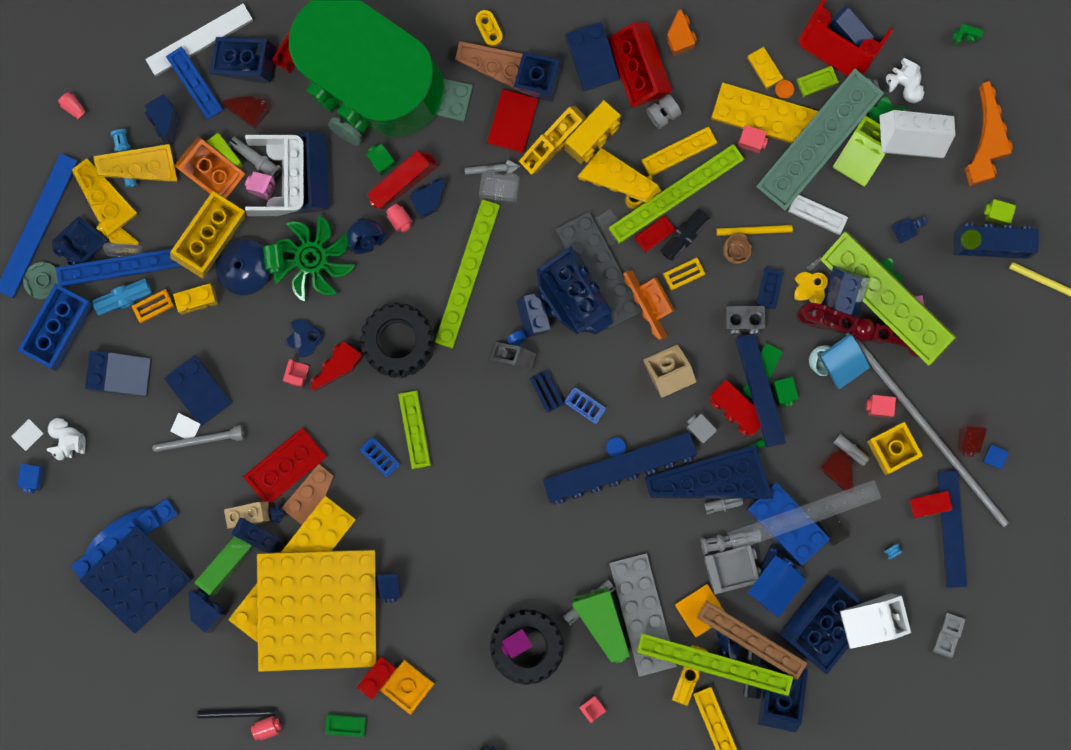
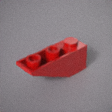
M344 341L341 344L338 343L332 351L334 355L330 360L327 359L323 363L320 375H316L312 379L310 389L316 392L350 374L363 358V355Z

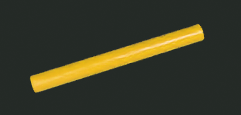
M792 225L716 228V236H727L737 233L748 235L793 232Z

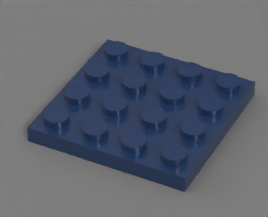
M136 526L80 579V582L135 634L192 579L148 535Z

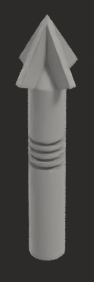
M507 160L506 164L465 167V175L507 171L510 174L519 168L520 165Z

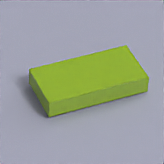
M832 66L796 80L803 98L839 83Z

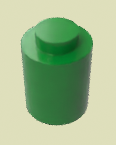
M282 245L264 246L265 270L270 271V274L281 273V269L285 268Z

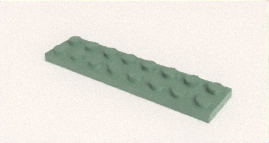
M854 69L758 183L756 188L786 211L884 92Z

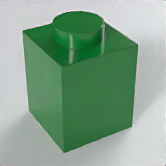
M382 143L372 146L368 150L369 153L366 154L368 160L380 176L396 166L395 161Z
M793 377L774 381L772 385L778 406L783 405L785 408L795 405L794 402L799 398Z

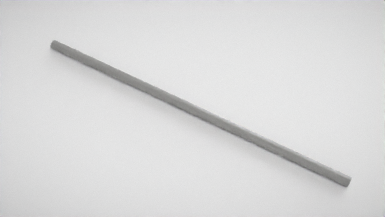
M842 320L843 328L849 329L846 322ZM852 335L868 363L953 467L958 470V473L1003 527L1009 524V521L864 344Z

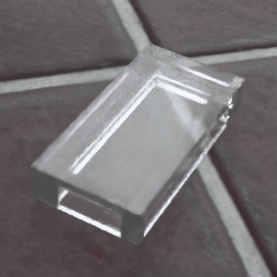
M104 243L103 246L107 256L123 257L145 253L142 245Z

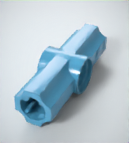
M144 278L128 286H119L111 290V293L93 300V307L98 316H102L116 309L127 308L133 305L135 301L151 295L152 291L147 280Z

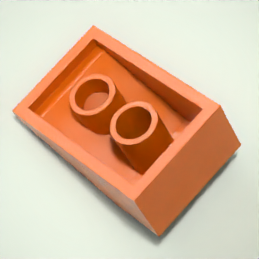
M198 136L174 165L209 194L214 191L225 199L245 175L243 171Z

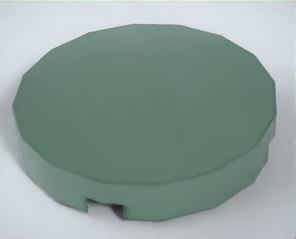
M331 118L328 126L337 136L352 145H360L363 137H361V133L356 128L346 122L342 124L339 122L340 118Z
M47 262L34 263L27 269L23 278L24 288L27 293L39 300H46L55 283L58 284L56 267Z

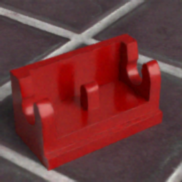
M289 31L272 61L274 65L291 74L295 64L289 50Z

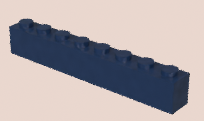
M689 432L545 479L543 484L549 502H554V505L566 502L565 498L572 496L573 499L584 496L583 492L589 490L591 493L601 491V486L609 484V487L621 484L620 480L626 478L628 481L639 478L638 474L644 472L646 475L656 473V468L664 466V469L676 466L675 462L681 460L683 463L694 460L693 456H696L697 453Z

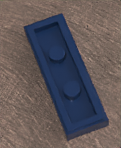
M241 517L231 534L265 553L280 552L285 543L283 539Z

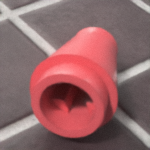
M69 91L58 100L60 107L78 120L86 114L76 96Z

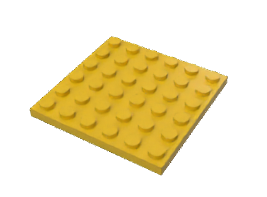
M375 550L257 553L258 671L374 666L376 663Z

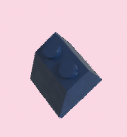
M523 51L513 87L531 97L552 102L562 69L560 60Z
M833 266L823 303L834 310L849 315L859 314L870 277Z

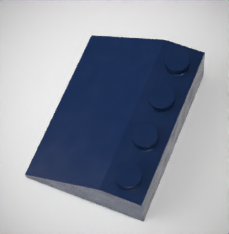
M827 575L779 635L827 675L849 648L840 611L859 605L862 602L840 581Z

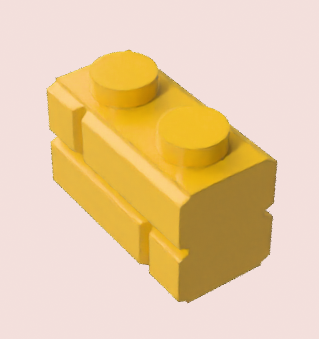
M210 283L173 294L177 310L181 315L208 308V306L218 305L214 287Z

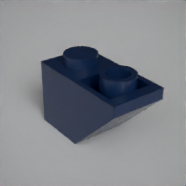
M435 179L428 184V187L424 189L418 188L409 196L420 219L438 211L446 187L444 179Z

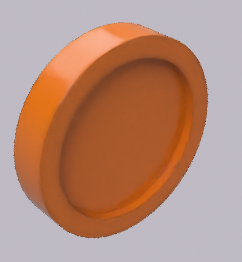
M781 80L775 86V93L781 99L790 98L794 92V86L788 80Z

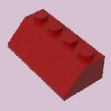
M648 22L631 23L607 38L632 108L656 101L673 92Z

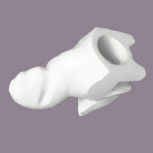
M903 58L901 61L902 68L894 67L892 71L895 74L890 73L886 75L889 92H892L898 84L905 86L903 90L904 99L909 103H918L923 99L925 93L923 91L924 87L920 85V66Z
M55 418L50 421L48 433L52 438L59 439L58 446L47 448V451L51 452L59 461H62L65 456L72 458L73 450L77 453L85 454L86 438L84 434L73 427H68V422L64 421L63 418Z

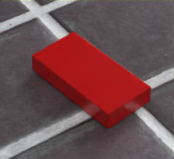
M664 215L635 236L634 239L642 250L647 253L673 234L676 229Z
M948 491L910 499L914 519L953 510Z

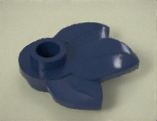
M292 321L291 325L295 332L287 338L285 343L291 348L299 349V357H307L313 353L315 346L322 342L323 334L320 329L311 327L307 321ZM312 334L317 335V338L315 340L310 339V336Z

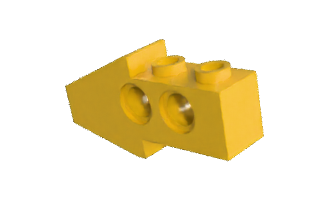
M576 106L569 107L535 141L519 162L531 175L536 174L565 147V141L587 117Z

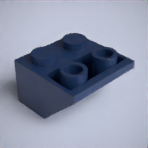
M162 94L144 105L147 109L145 115L154 127L157 126L154 130L163 143L167 141L171 146L175 141L180 117L165 94Z
M191 589L188 592L190 620L205 633H212L227 615L223 612L225 608L218 602H211L209 600L210 596L204 590Z

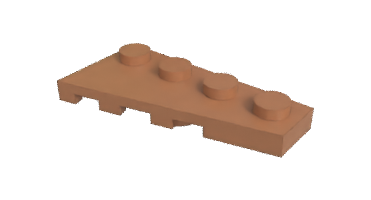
M459 41L455 60L515 89L513 86L523 54Z

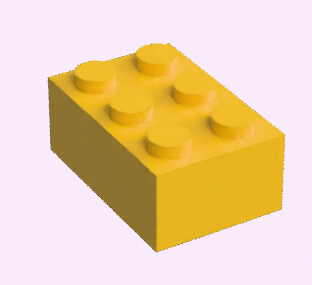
M603 100L565 141V151L579 164L582 165L584 161L588 163L593 158L594 151L597 148L601 149L606 144L607 137L610 134L613 136L619 130L621 115Z

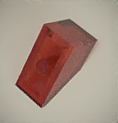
M252 96L223 101L227 109L254 129L257 128L269 112L266 108L267 104L262 99L257 98L256 100Z
M965 426L959 429L957 452H962V456L974 457V454L980 453L987 428Z
M835 451L819 470L843 491L851 494L853 492L852 465L848 461L850 458L842 451Z

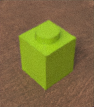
M996 199L992 200L985 207V221L1001 226L1010 225L1016 205Z

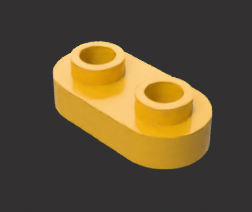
M488 10L480 11L476 15L475 20L485 43L490 47L500 45L503 36L493 14ZM487 19L488 23L483 24L482 20ZM495 35L497 38L496 40H491L490 36Z

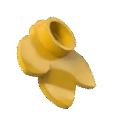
M802 272L794 278L799 284L794 293L795 300L803 301L809 299L810 302L818 304L824 301V290L828 285V279L824 274ZM819 278L821 279V284L817 286L815 285V280Z

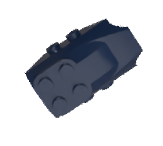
M572 246L536 270L539 290L543 300L551 307L553 316L575 334L590 332L596 335L613 324L611 318L612 310L601 294L599 285L592 280L589 269L578 252L573 250Z

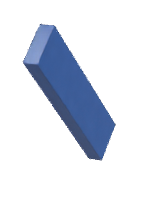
M182 46L166 56L207 120L224 111Z

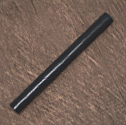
M276 708L197 711L198 719L276 716Z

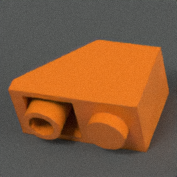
M682 9L678 10L666 39L673 57L694 49L695 42H697L694 31L689 29V18L687 14H683Z

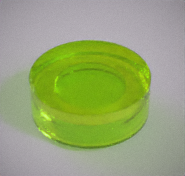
M976 230L966 231L961 237L962 246L968 250L976 249L981 244L982 238L980 233Z

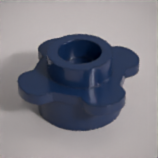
M276 503L274 506L269 507L272 522L277 521L280 523V519L283 518L282 508L278 507Z

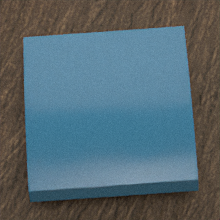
M850 334L819 355L825 370L830 373L838 389H841L870 368L860 347Z

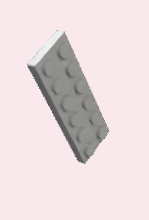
M647 553L609 563L638 676L677 667L676 664L636 653L642 633L670 641Z

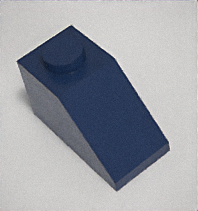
M400 574L377 575L380 599H385V603L397 602V598H401Z

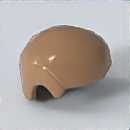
M739 233L733 234L725 241L723 254L730 263L739 265L745 263L751 256L752 246L749 244L747 236Z

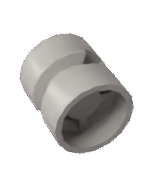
M669 94L661 98L659 104L654 103L646 109L649 118L658 129L666 126L669 123V119L674 120L682 114L679 106Z

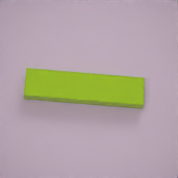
M418 391L398 394L412 470L429 467L431 462Z

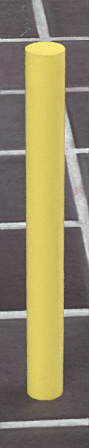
M1011 262L1009 269L1071 297V288Z

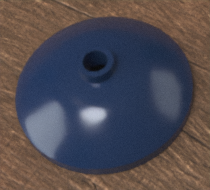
M240 238L229 242L225 246L216 263L218 279L225 289L237 295H250L264 287L270 277V271L265 270L264 246L252 239ZM240 262L241 267L238 269L237 264Z

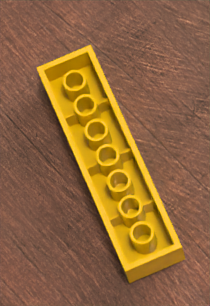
M325 496L282 552L332 551L356 519ZM256 584L228 620L258 643Z

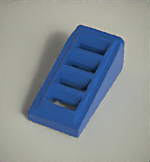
M576 387L573 388L564 402L566 406L594 424L598 423L607 409ZM579 395L580 397L576 401L575 405L572 404L571 402L573 401L575 396ZM585 399L586 402L581 409L578 408L581 401ZM589 403L593 404L588 413L584 412ZM597 407L599 408V410L593 418L591 417V414Z
M371 437L359 449L386 478L400 466L374 437ZM375 444L376 447L368 454L366 451ZM379 450H381L382 452L375 459H373L372 457ZM386 455L388 458L379 465L378 462ZM392 461L393 464L385 471L383 468Z

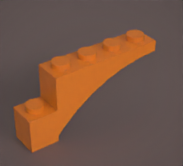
M990 81L982 83L979 87L983 110L982 132L973 160L964 169L970 187L992 181L996 175V167L991 162L1008 157L1013 150L1011 141L1007 139V126L1005 122H1002L1000 116L1002 114L1001 107L995 100L996 91L994 86H991Z

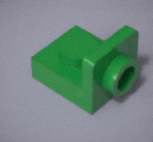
M961 24L959 29L955 28L952 39L955 41L953 46L957 47L961 38H964L969 43H978L982 38L984 30Z

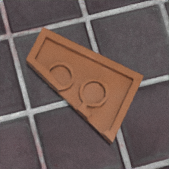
M318 464L284 504L282 509L303 525L321 500L327 495L334 476Z

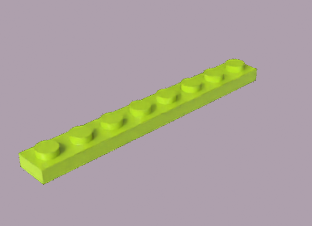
M732 144L653 197L648 203H644L608 228L618 244L622 243L744 161L743 156L736 146Z
M483 199L481 201L435 344L451 349L454 348L500 209L499 204Z
M643 633L641 634L636 651L638 654L785 696H789L793 677Z

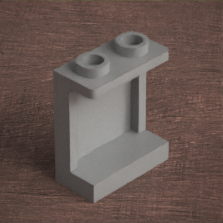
M748 545L704 557L714 595L753 585L761 575L760 567L755 565L754 560L757 559L754 548L751 549V546Z

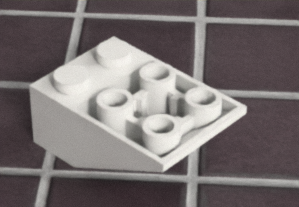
M890 593L840 611L850 649L896 639L911 633L901 595Z

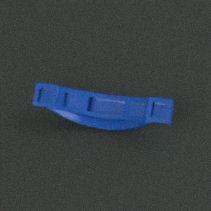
M165 499L157 506L129 513L102 530L90 543L84 556L70 566L78 578L81 579L136 526L147 535L178 516V513L168 499Z

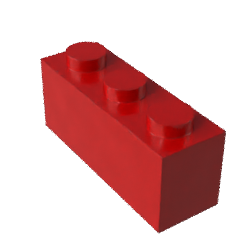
M727 380L709 396L711 400L709 403L716 410L720 408L725 413L723 416L731 424L734 422L739 426L737 430L746 437L748 435L751 437L760 428L755 407Z

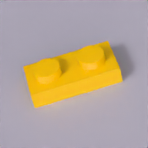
M764 47L747 56L766 89L783 80L782 75Z

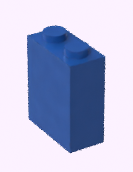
M775 555L748 591V594L766 610L779 618L806 580L801 576L803 572L793 566L790 560L785 557L780 559Z

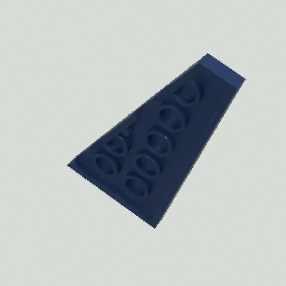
M756 445L645 478L650 498L773 499Z

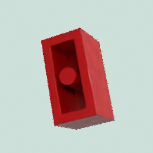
M381 656L356 688L371 700L374 699L396 671L397 667Z

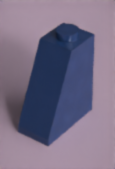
M846 5L834 17L829 27L830 30L857 47H860L866 39L877 41Z

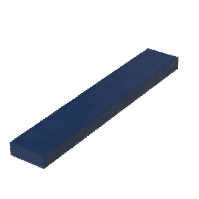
M755 334L737 337L735 342L766 448L783 445L786 443V439Z
M958 470L937 472L939 493L949 492L953 508L951 511L941 513L946 587H967Z

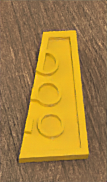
M169 144L93 157L97 176L177 182Z
M602 148L578 175L579 180L589 181L593 185L603 186L611 191L624 193L626 196L646 203L660 189L656 183Z
M87 158L72 169V173L107 238L137 216V212L106 178L97 176L95 166Z

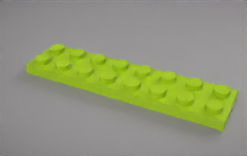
M847 231L841 235L820 259L831 271L833 266L870 277L863 302L928 366L932 365L957 338Z

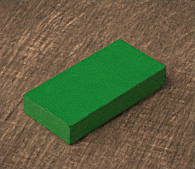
M327 714L325 734L364 737L366 717Z

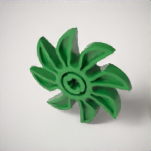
M318 215L315 242H311V231L303 223L296 221L285 223L299 237L302 245L297 247L290 239H282L273 244L282 245L283 253L295 255L293 260H284L285 268L281 269V273L274 274L275 284H279L289 273L299 268V273L292 279V289L301 301L305 302L306 283L309 275H313L312 283L317 292L325 296L337 295L338 293L321 276V272L327 271L333 278H343L353 271L354 264L328 263L329 258H340L346 253L348 249L347 232L333 245L324 249L323 247L331 239L332 233L328 222L323 217ZM311 254L316 258L315 261L312 260L313 263H310L307 259L308 256L311 257Z

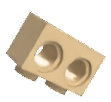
M256 502L224 509L227 529H234L240 517L253 524L272 521L268 502Z

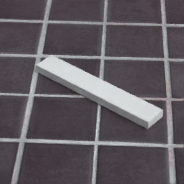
M241 4L145 60L156 77L172 68L166 56L182 46L188 57H191L214 44L216 37H226L253 22V19L245 5Z

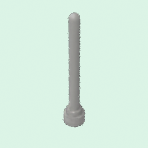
M237 425L226 432L155 444L152 450L159 452L230 438L241 441L244 440V430L242 425Z

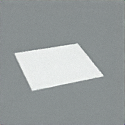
M178 413L171 432L184 439L193 438L198 431L200 423Z
M28 419L11 437L26 451L44 433Z

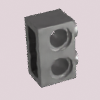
M726 306L725 332H730V335H740L741 332L758 335L760 331L765 330V306ZM733 316L738 317L740 324L733 325L730 322V318ZM756 316L759 319V324L752 325L749 318Z

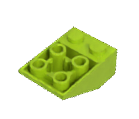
M865 115L832 167L863 187L866 186L886 154L882 153L880 124Z

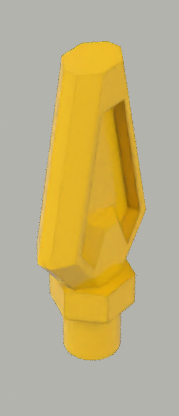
M99 223L97 226V230L103 232V235H105ZM122 228L108 237L111 243L137 249L139 242Z

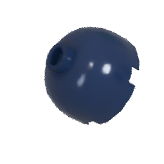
M357 219L347 232V243L350 251L352 252L353 250L354 254L371 252L374 250L373 246L378 244L380 247L386 241V235L379 223L370 219Z

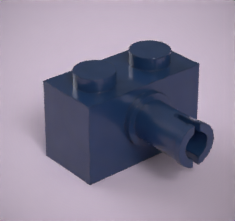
M541 293L523 296L516 301L523 330L527 338L542 335L551 330L548 318L554 316L551 307L544 306Z

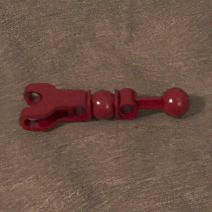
M814 302L806 304L797 312V319L801 324L841 334L849 333L857 340L863 342L874 341L877 344L892 343L907 348L912 356L920 358L889 326H879V323L874 324L869 318H854L849 314ZM843 319L849 322V329L843 328ZM879 330L886 333L885 340L879 337Z

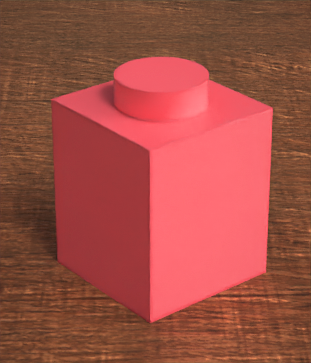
M745 125L738 147L759 154L761 148H766L768 138H765L767 132Z
M870 396V399L866 401L868 416L894 417L896 397Z

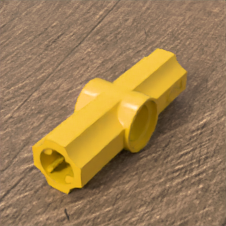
M691 645V648H695V649H698V650H702V651L708 652L707 650H705V649H703V648H700V647L695 646V645ZM683 667L672 697L673 701L688 706L695 684L699 679L700 671ZM687 670H692L695 674L692 681H688L685 678Z

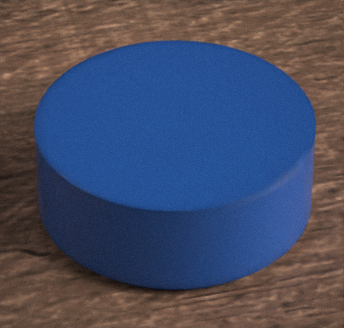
M520 330L508 336L507 341L509 345L517 346L523 343L527 336L523 330Z
M615 437L607 442L606 450L610 456L615 457L625 452L626 446L622 439Z

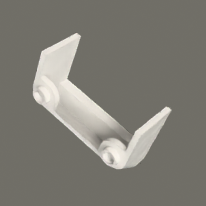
M245 135L248 146H266L267 155L270 159L282 160V197L269 199L266 207H245L247 216H280L299 211L304 204V145L302 139L297 135Z

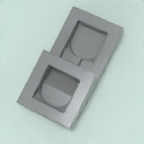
M946 613L933 648L934 653L948 658L953 657L966 619Z

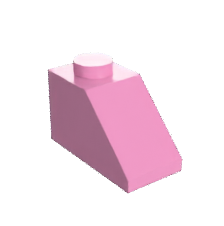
M254 171L252 176L249 175L245 182L248 193L267 201L271 198L277 185L272 176Z

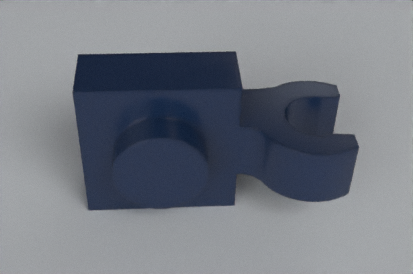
M925 216L914 222H911L910 218L893 225L891 228L901 244L917 236L916 230L927 225L928 222Z

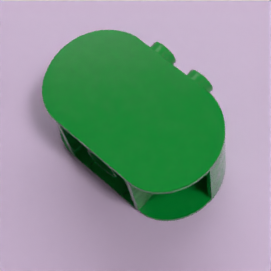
M312 0L296 16L289 35L290 54L295 66L310 82L305 91L313 96L314 100L322 107L333 113L335 108L339 106L336 112L344 118L346 123L352 125L361 134L369 127L378 134L387 137L410 136L421 131L435 118L444 97V80L438 66L432 61L428 50L419 40L361 0Z

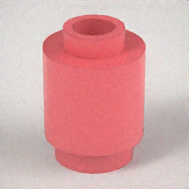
M397 203L386 211L387 218L397 232L401 231L404 233L412 227L410 224L413 221L403 206Z
M274 716L257 721L255 725L251 726V732L256 741H262L279 735V730L282 729L279 719H275Z

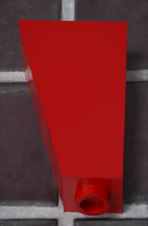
M417 150L367 194L370 198V204L374 208L385 209L439 167L438 163L429 152Z

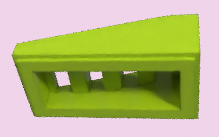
M217 133L207 140L211 147L236 167H243V164L220 134Z

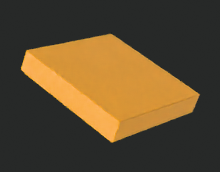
M708 584L675 604V607L695 638L712 628L696 618L706 601L724 611Z
M403 660L380 691L411 715L435 683L406 660Z

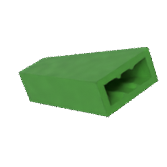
M234 536L195 581V584L207 594L216 595L254 546Z
M608 587L570 598L574 609L611 663H621L627 657H630Z

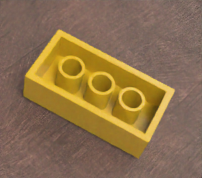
M212 191L170 251L171 259L203 279L245 219V211Z

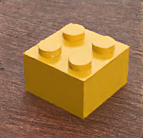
M905 422L867 441L884 475L890 474L923 456Z

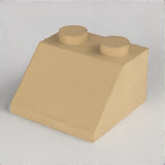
M678 344L643 360L661 398L696 383L692 367Z

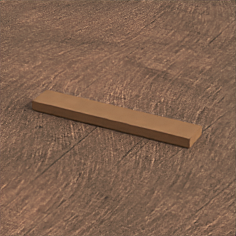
M708 601L705 602L696 617L798 680L807 665V662Z

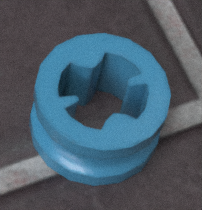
M899 543L883 551L888 554V560L903 552V549L899 548Z

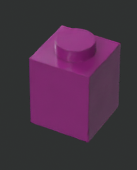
M522 629L503 640L502 643L504 645L501 646V649L506 657L510 655L511 658H514L531 648L532 645Z

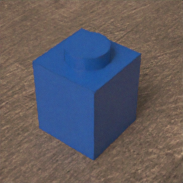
M21 464L17 487L23 488L22 492L34 493V490H41L44 467Z

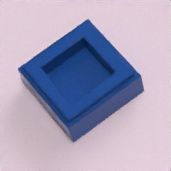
M990 444L983 463L1002 470L1009 452Z

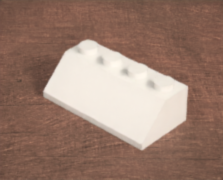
M893 110L880 115L882 153L944 158L955 137L954 116Z

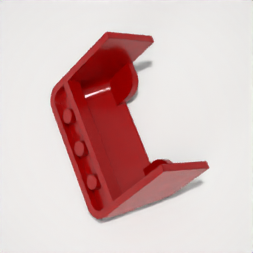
M822 0L798 39L799 46L846 77L854 69L864 76L893 29L890 28L880 43L873 39H866L860 47H857L827 28L831 21V14L823 8L828 0Z

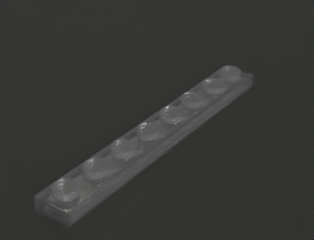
M875 480L727 534L733 551H737L881 499Z

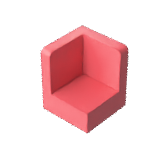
M289 359L283 382L303 388L309 366Z
M595 695L579 706L590 723L606 712Z

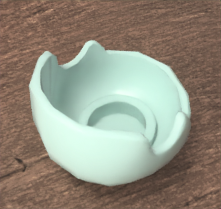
M828 345L816 347L809 356V366L819 376L828 375V371L825 370L819 355L831 348Z

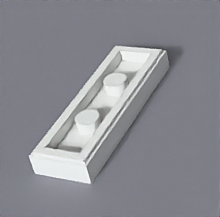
M801 195L796 197L788 212L838 235L841 234L848 219L847 216Z

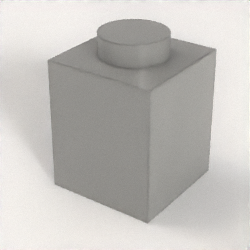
M695 414L687 421L689 425L686 429L701 445L717 431L702 414L699 416Z

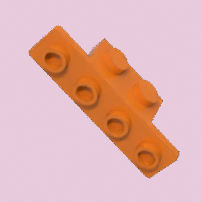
M633 270L624 272V281L634 293L633 298L635 302L641 306L643 317L649 321L652 327V334L658 340L667 338L668 335L660 319L675 310L658 278H653L641 286Z

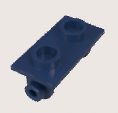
M716 630V636L719 640L718 655L738 661V644H731L732 640Z

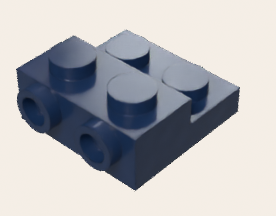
M78 216L52 240V250L58 257L64 256L67 259L68 265L86 263L94 259V255L107 244L108 239Z

